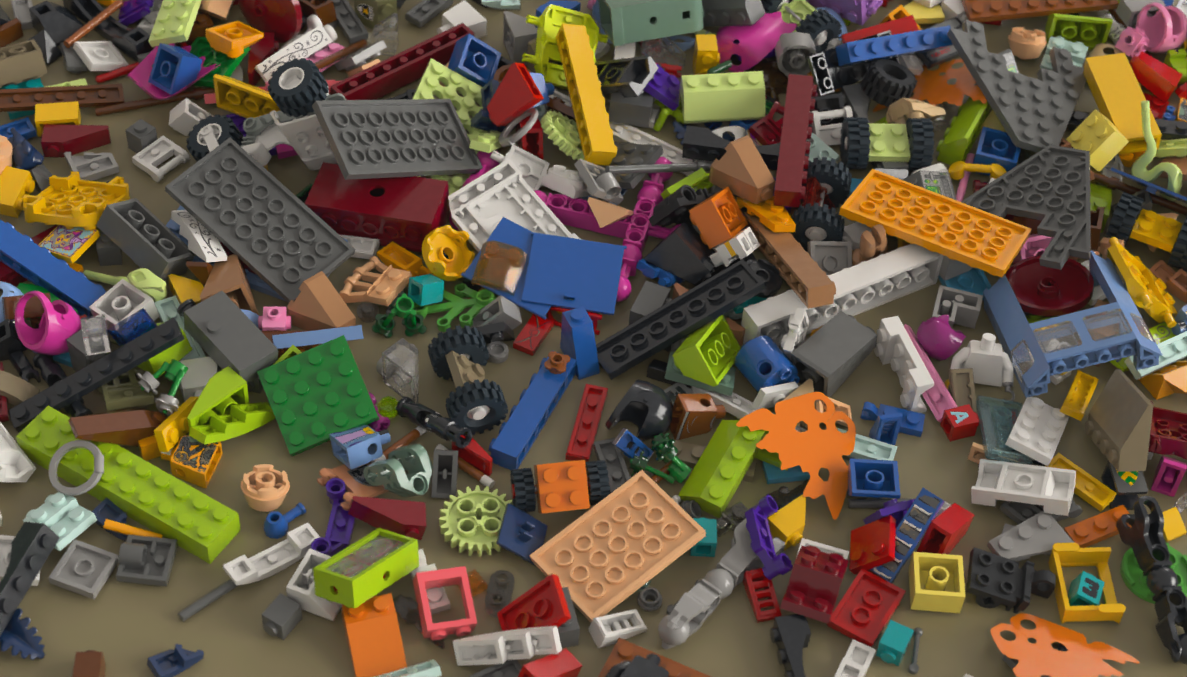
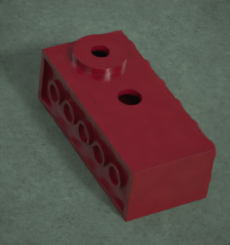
M325 162L322 163L305 201V205L339 235L379 239L380 246H386L393 241L406 250L422 252V243L425 236L437 227L445 226L450 214L448 181L417 176L345 180L338 164Z

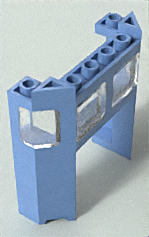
M1091 250L1089 266L1094 286H1101L1110 304L1029 324L1005 274L1002 278L999 277L1000 279L989 290L986 288L983 291L984 309L1004 352L1008 354L1013 364V372L1025 398L1047 393L1048 383H1050V376L1132 355L1136 370L1159 365V356L1162 353L1110 259L1107 258L1105 260L1095 255L1094 251Z

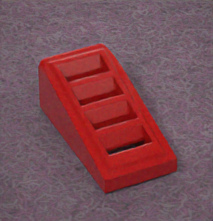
M473 438L465 448L457 447L452 441L451 450H458L459 457L487 476L492 474L493 459Z
M762 568L744 572L742 582L757 623L781 617L782 614L772 580L766 578ZM762 588L765 589V590H762V591H757V592H755V590H757V589H762ZM768 598V600L758 601V599ZM770 606L772 607V609H770V610H765V611H761V610H760V608H765V607H770Z

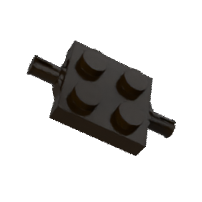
M763 58L755 66L746 70V72L763 71L765 94L769 95L770 98L779 101L778 94L787 93L788 77L779 70L777 61H767L766 58Z

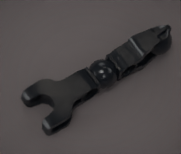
M1141 496L1133 505L1134 514H1123L1117 520L1116 527L1121 541L1132 548L1138 565L1143 571V575L1147 576V587L1155 594L1152 597V600L1155 601L1154 606L1158 617V623L1155 628L1164 647L1169 650L1175 663L1179 661L1182 664H1187V598L1181 591V586H1178L1177 574L1169 568L1173 564L1172 561H1169L1170 554L1163 537L1164 516L1159 503L1153 497ZM1144 504L1147 505L1148 508L1150 509V514H1149V515H1148V513H1147V510H1146ZM1175 624L1181 626L1185 633L1178 635Z

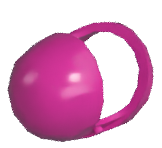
M40 291L27 292L17 303L15 327L18 337L25 347L39 354L51 356L69 352L66 340L82 328L80 316L71 305L62 300H55L51 303ZM34 296L38 297L44 308L38 329L29 327L24 321L25 305Z

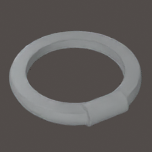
M531 108L509 123L499 136L501 146L513 145L521 139L537 121L538 110ZM531 115L529 121L518 132L507 137L521 120Z
M75 440L64 444L56 451L50 461L49 479L52 486L58 492L68 496H76L88 492L99 482L102 474H104V455H102L96 445L86 440ZM84 448L90 450L94 456V471L89 480L78 487L70 488L63 486L57 477V467L61 458L73 449Z

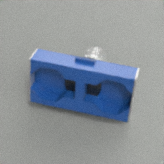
M624 428L612 443L631 459H633L634 455L639 456L642 450L644 451L643 456L650 458L654 453L640 439Z

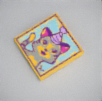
M58 225L38 246L47 248L57 259L73 264L100 237V233L96 229L85 230L84 227L66 228L64 225Z

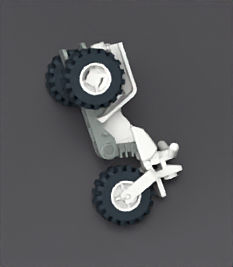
M296 58L291 62H285L283 66H279L277 71L272 73V78L268 81L269 94L280 111L276 112L273 110L270 114L247 118L243 123L246 137L243 136L234 122L227 116H220L219 114L214 117L208 116L207 119L199 121L200 123L195 125L193 130L189 132V138L186 140L188 144L187 149L198 162L231 137L262 166L266 165L272 157L268 151L283 143L291 145L306 167L311 171L320 169L323 162L338 164L312 105L315 101L346 100V98L341 93L326 96L328 84L315 63L305 58L300 60Z

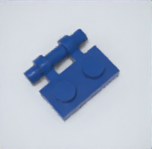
M641 259L637 263L636 268L642 271L645 277L651 279L658 277V284L661 286L671 287L676 282L680 284L685 281L647 262L645 259Z

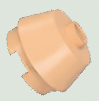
M1014 27L1008 36L1010 50L1014 56L1022 60L1038 58L1047 44L1046 33L1038 29L1032 31L1024 30V27Z
M270 464L253 466V471L247 474L244 473L241 481V490L248 505L252 509L262 512L273 511L279 508L290 488L287 473L284 470L280 472L273 469V465Z

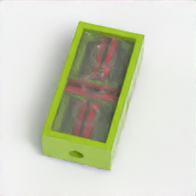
M381 528L374 530L313 568L315 595L328 601L345 605L348 608L355 609L359 607L362 603L376 596L379 592L419 567L418 540Z

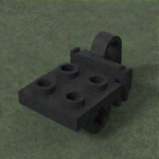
M683 185L654 207V215L649 218L652 226L661 225L662 227L672 223L676 225L682 224L686 220L692 224L689 210L715 193H708L706 188L698 189L695 192L691 186Z
M974 547L970 551L966 592L976 595L975 601L981 607L995 608L1003 604L1006 605L1005 610L1007 611L1014 607L1013 613L1017 614L1020 610L1024 611L1030 605L1031 593L1048 599L1055 589L1056 576L1048 570L1036 571L1034 569L1035 563L1026 561L1019 568V562Z

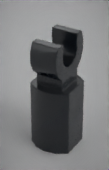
M22 350L10 354L9 360L23 380L29 382V379L34 378L38 383L41 382L39 372L33 368Z

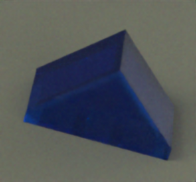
M142 308L107 331L121 347L157 327V325L145 309Z

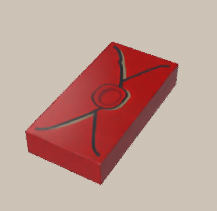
M533 314L513 342V348L533 356L553 328L554 321L547 318L545 320Z

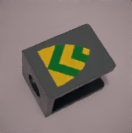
M1108 460L1101 479L1104 485L1117 493L1114 500L1109 504L1110 509L1124 505L1127 510H1134L1133 505L1139 499L1138 494H1147L1148 492L1143 471L1118 472Z

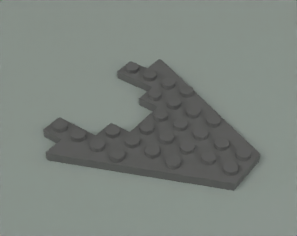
M965 19L962 24L963 31L950 28L947 32L949 39L1014 145L1036 153L1049 145L1059 146L1086 82L1083 74L1084 68L1073 65L1071 52L1066 49L1053 47L1049 52L1053 70L1040 68L1037 72L1038 79L1031 78L1020 73L1008 71L1004 56L987 51L984 26L982 24Z
M1049 145L961 201L964 204L1001 218H1005L1007 214L1042 220L1037 227L1038 235L1053 237V239L1039 259L1040 266L1061 270L1070 256L1088 260L1091 258L1089 151Z

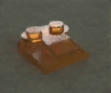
M494 240L485 242L482 245L481 255L471 284L493 288L514 296L528 254L519 247Z

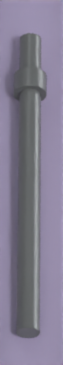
M694 161L693 163L612 165L606 166L605 171L612 174L695 172L700 168L710 171L713 162Z

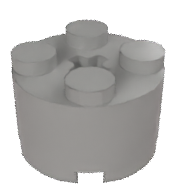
M802 32L782 34L775 46L779 70L787 77L789 74L807 75L811 71L807 56L816 54L811 36L808 33Z

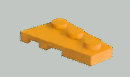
M774 196L758 204L737 197L739 207L747 208V213L751 216H758L760 218L759 222L771 231L795 232V222L784 206L774 205Z

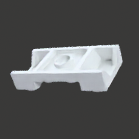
M893 316L881 319L880 327L877 330V344L874 348V353L880 358L883 365L890 363L892 370L896 371L900 385L903 388L900 395L901 405L906 410L924 413L927 411V408L920 394L933 387L934 381L900 318Z
M0 422V482H27L36 470V467Z
M980 459L978 479L976 485L971 488V502L973 504L996 506L997 500L1044 505V513L1068 516L1076 485V470Z

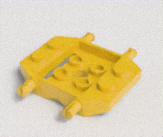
M1116 237L1110 238L1108 242L1111 247L1107 249L1106 256L1117 265L1134 304L1144 309L1158 323L1165 321L1168 328L1175 327L1177 323L1173 317L1178 313L1173 305L1175 300L1165 291L1167 288L1162 279H1157L1142 263L1139 256H1133L1124 249Z

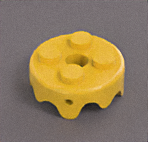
M445 225L440 228L437 227L425 236L422 243L423 259L430 272L436 277L445 281H456L463 277L461 274L465 273L475 256L474 251H470L467 247L469 234L466 231H456L450 225ZM443 251L448 255L449 259L444 256Z

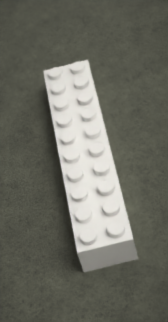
M909 244L886 254H880L868 261H862L850 268H844L837 273L827 275L836 286L834 304L807 308L792 289L780 295L769 297L759 303L751 304L743 310L741 326L745 328L743 344L756 337L766 335L771 337L778 346L781 345L783 336L788 335L789 332L788 322L790 315L795 314L797 307L806 310L810 322L807 334H810L813 330L825 325L840 311L847 315L855 316L937 283L944 255L931 252L916 244Z

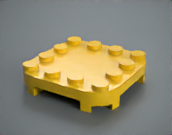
M71 171V175L68 177H57L56 175L49 177V187L36 196L24 195L22 198L25 221L27 223L41 222L45 223V225L57 224L64 225L66 228L84 227L85 230H94L97 228L96 225L106 206L129 200L130 194L128 183H124L123 177L117 176L109 183L80 180L79 172Z

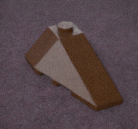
M122 409L72 417L68 422L76 439L139 447L138 440L155 435L154 430L166 420V416L159 411Z

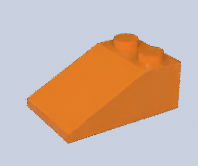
M729 186L689 210L692 223L698 227L701 240L709 249L731 239L748 225Z
M391 593L371 597L355 609L341 604L342 621L355 677H375L407 667Z

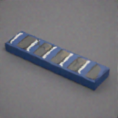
M922 488L896 529L895 560L870 570L888 582L893 583L945 501Z

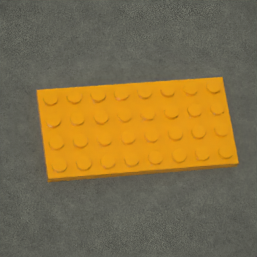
M874 169L868 173L840 207L839 215L865 224L869 228L881 224L886 234L901 238L910 244L919 245L931 252H937L947 256L949 259L963 262L972 268L981 269L1001 278L1029 238L1032 230L1031 228Z

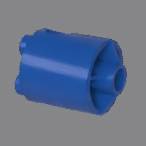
M759 336L747 341L735 357L737 369L757 393L764 387L789 382H796L798 384L800 381L795 365L769 336Z

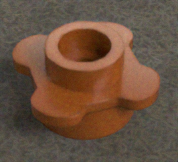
M555 351L549 352V358L544 363V367L553 374L565 372L566 364L570 362V357Z

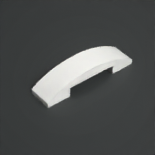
M306 523L288 532L286 540L250 558H247L244 554L224 564L223 569L236 585L250 584L263 580L302 559L308 550L311 549L312 541L320 536L309 523Z

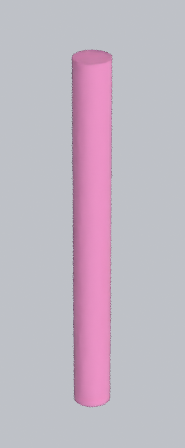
M968 153L965 163L973 164L975 155ZM965 171L964 177L960 179L956 193V199L959 202L964 199L971 172Z

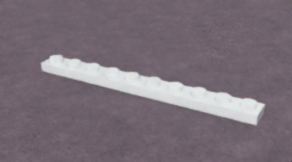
M554 90V94L549 95L552 99L558 97L565 102V105L572 106L570 97ZM609 122L610 128L613 130V140L618 143L661 145L664 153L660 157L669 159L672 164L704 161L682 158L683 150L630 125ZM691 171V172H681V173H683V174L689 176L690 174H692V173H694V172Z

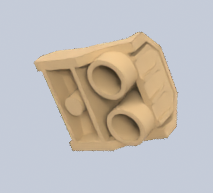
M901 98L889 105L886 119L888 124H906L908 118H930L933 121L946 115L945 109L911 98Z

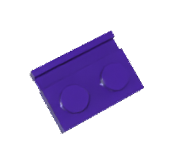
M154 0L124 1L123 6L119 8L118 22L128 26L150 14V8L153 6Z

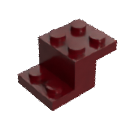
M801 546L780 608L829 624L849 560L836 553L828 554L821 552L820 549L814 546Z

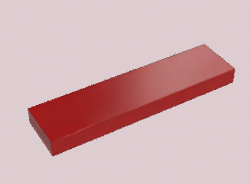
M910 15L841 35L840 38L844 44L888 30L891 31V35L918 31L914 16Z
M590 384L585 385L565 460H585V462H589L606 402L608 388Z

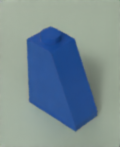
M584 306L562 312L560 349L564 355L566 354L576 359V376L578 380L599 374L600 372L593 321Z

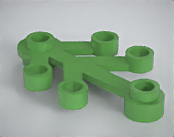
M460 283L454 287L455 295L444 288L443 300L448 302L424 306L413 302V310L416 311L417 315H422L424 318H426L427 314L449 311L445 316L437 320L438 330L446 332V329L451 327L450 322L468 307L472 308L467 313L460 315L459 322L462 328L465 325L471 327L473 325V318L482 308L495 300L496 295L488 289H482L477 292L468 288L466 284Z

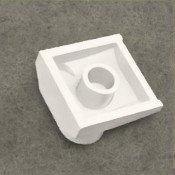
M554 165L548 169V174L542 178L541 185L573 199L590 196L586 183L578 176V171L566 170V167L562 165Z

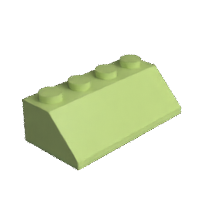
M763 71L681 75L679 90L684 123L762 119L766 116Z

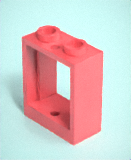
M466 566L416 573L413 579V586L424 639L441 640L446 638L447 635L456 634V636L462 637L471 634L477 625V619ZM459 585L466 619L433 623L426 589Z

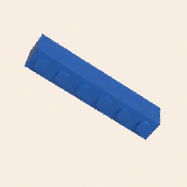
M949 25L846 42L835 47L839 66L873 61L879 58L886 59L943 49L953 45L947 35L951 27Z
M0 220V261L33 284L42 286L78 311L80 316L85 314L91 320L93 315L89 306L106 293L105 289L101 285L94 284L88 280L82 272H76L66 261L54 257L47 248L35 244L28 235H22L16 231L10 223Z
M549 357L542 359L538 373H534L531 377L530 386L527 390L524 389L522 391L520 402L517 406L514 405L512 407L508 421L502 423L497 439L493 438L488 450L491 452L492 463L509 470L519 468L576 374V359L570 357V362L566 364V371L561 374H553L544 367V363L548 361Z

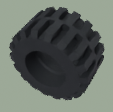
M879 58L871 62L861 82V88L869 98L889 107L890 104L901 98H910L917 85V79L903 65L892 60Z

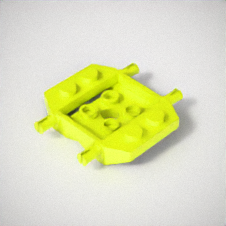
M550 4L541 16L535 17L528 14L526 17V23L536 25L538 29L535 56L524 53L522 61L532 63L536 73L544 75L546 83H552L555 87L568 90L563 66L549 62V60L562 63L556 40L562 23L586 27L587 34L590 37V48L593 50L594 64L596 62L595 50L598 41L607 43L608 35L599 33V27L590 14Z

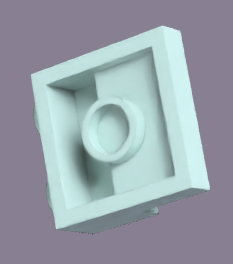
M1051 36L1040 68L1053 70L1049 53L1053 47L1070 51L1073 65L1082 68L1089 47L1084 46L1079 41L1074 43L1065 40L1061 36Z
M57 492L56 494L49 495L45 499V503L39 508L30 510L23 522L44 523L60 537L54 547L60 551L96 522L97 518L93 512L80 506L75 497Z

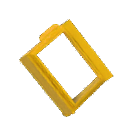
M1077 543L1053 544L1048 563L1050 571L1056 576L1054 592L1061 624H1064V622L1115 621L1120 624L1126 607L1123 604H1117L1108 565L1111 547L1080 548ZM1096 566L1099 579L1105 582L1102 591L1105 604L1070 606L1061 567Z

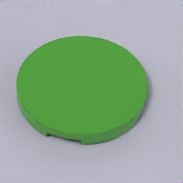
M1166 542L1170 554L1169 561H1172L1173 564L1169 568L1177 574L1178 586H1181V591L1187 597L1186 554L1182 555ZM1130 547L1124 554L1120 564L1122 579L1132 593L1147 602L1155 604V601L1152 600L1155 594L1147 587V576L1143 575V571L1140 569L1134 552Z

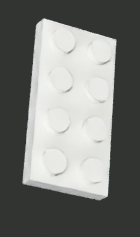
M1027 397L1005 445L1048 466L1070 416L1060 412L1059 408H1053L1045 404L1037 397Z

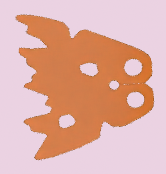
M962 59L944 62L939 65L938 69L933 71L928 70L925 65H922L923 71L921 74L914 75L915 79H917V85L913 91L915 94L910 97L911 99L919 101L928 100L929 104L934 106L943 102L962 106L964 95H967L973 101L980 100L983 104L987 102L979 86L974 85L976 81ZM955 63L964 64L961 68H951ZM942 72H945V73H946L945 75H942V76L939 75V74L942 73ZM949 79H957L954 85H950L947 82ZM878 104L873 109V112L884 109L886 106Z
M811 392L777 402L774 407L775 414L768 409L761 408L741 418L736 423L737 427L747 426L750 431L760 429L769 431L756 444V447L766 449L769 453H778L779 460L782 462L781 470L799 465L803 473L809 472L810 479L804 489L803 497L816 499L823 494L832 518L836 520L843 507L848 489V466L843 460L842 455L849 456L854 450L856 437L854 422L844 412L835 411L834 403L821 392ZM822 400L827 406L826 412H818L814 407V402ZM837 420L846 422L848 426L846 433H841L836 429L835 423ZM803 421L808 425V430L798 432L795 429L797 423ZM820 423H824L826 425L825 430H822L819 427ZM820 468L828 469L830 474L827 481H823L819 477L818 472Z
M1019 613L1010 618L1011 624L1000 623L991 628L990 631L1000 652L1010 659L1018 660V664L1013 668L1016 677H1041V675L1050 677L1122 676V672L1114 669L1102 659L1113 660L1121 664H1125V661L1136 664L1140 663L1134 657L1113 646L1098 641L1088 644L1083 634L1027 613ZM1030 620L1036 625V628L1033 630L1025 629L1021 626L1020 621ZM1003 630L1011 631L1015 634L1016 639L1012 641L1005 640L1001 637L1000 632ZM1028 638H1034L1036 643H1030ZM1054 642L1061 643L1068 651L1056 650L1052 648L1051 644Z

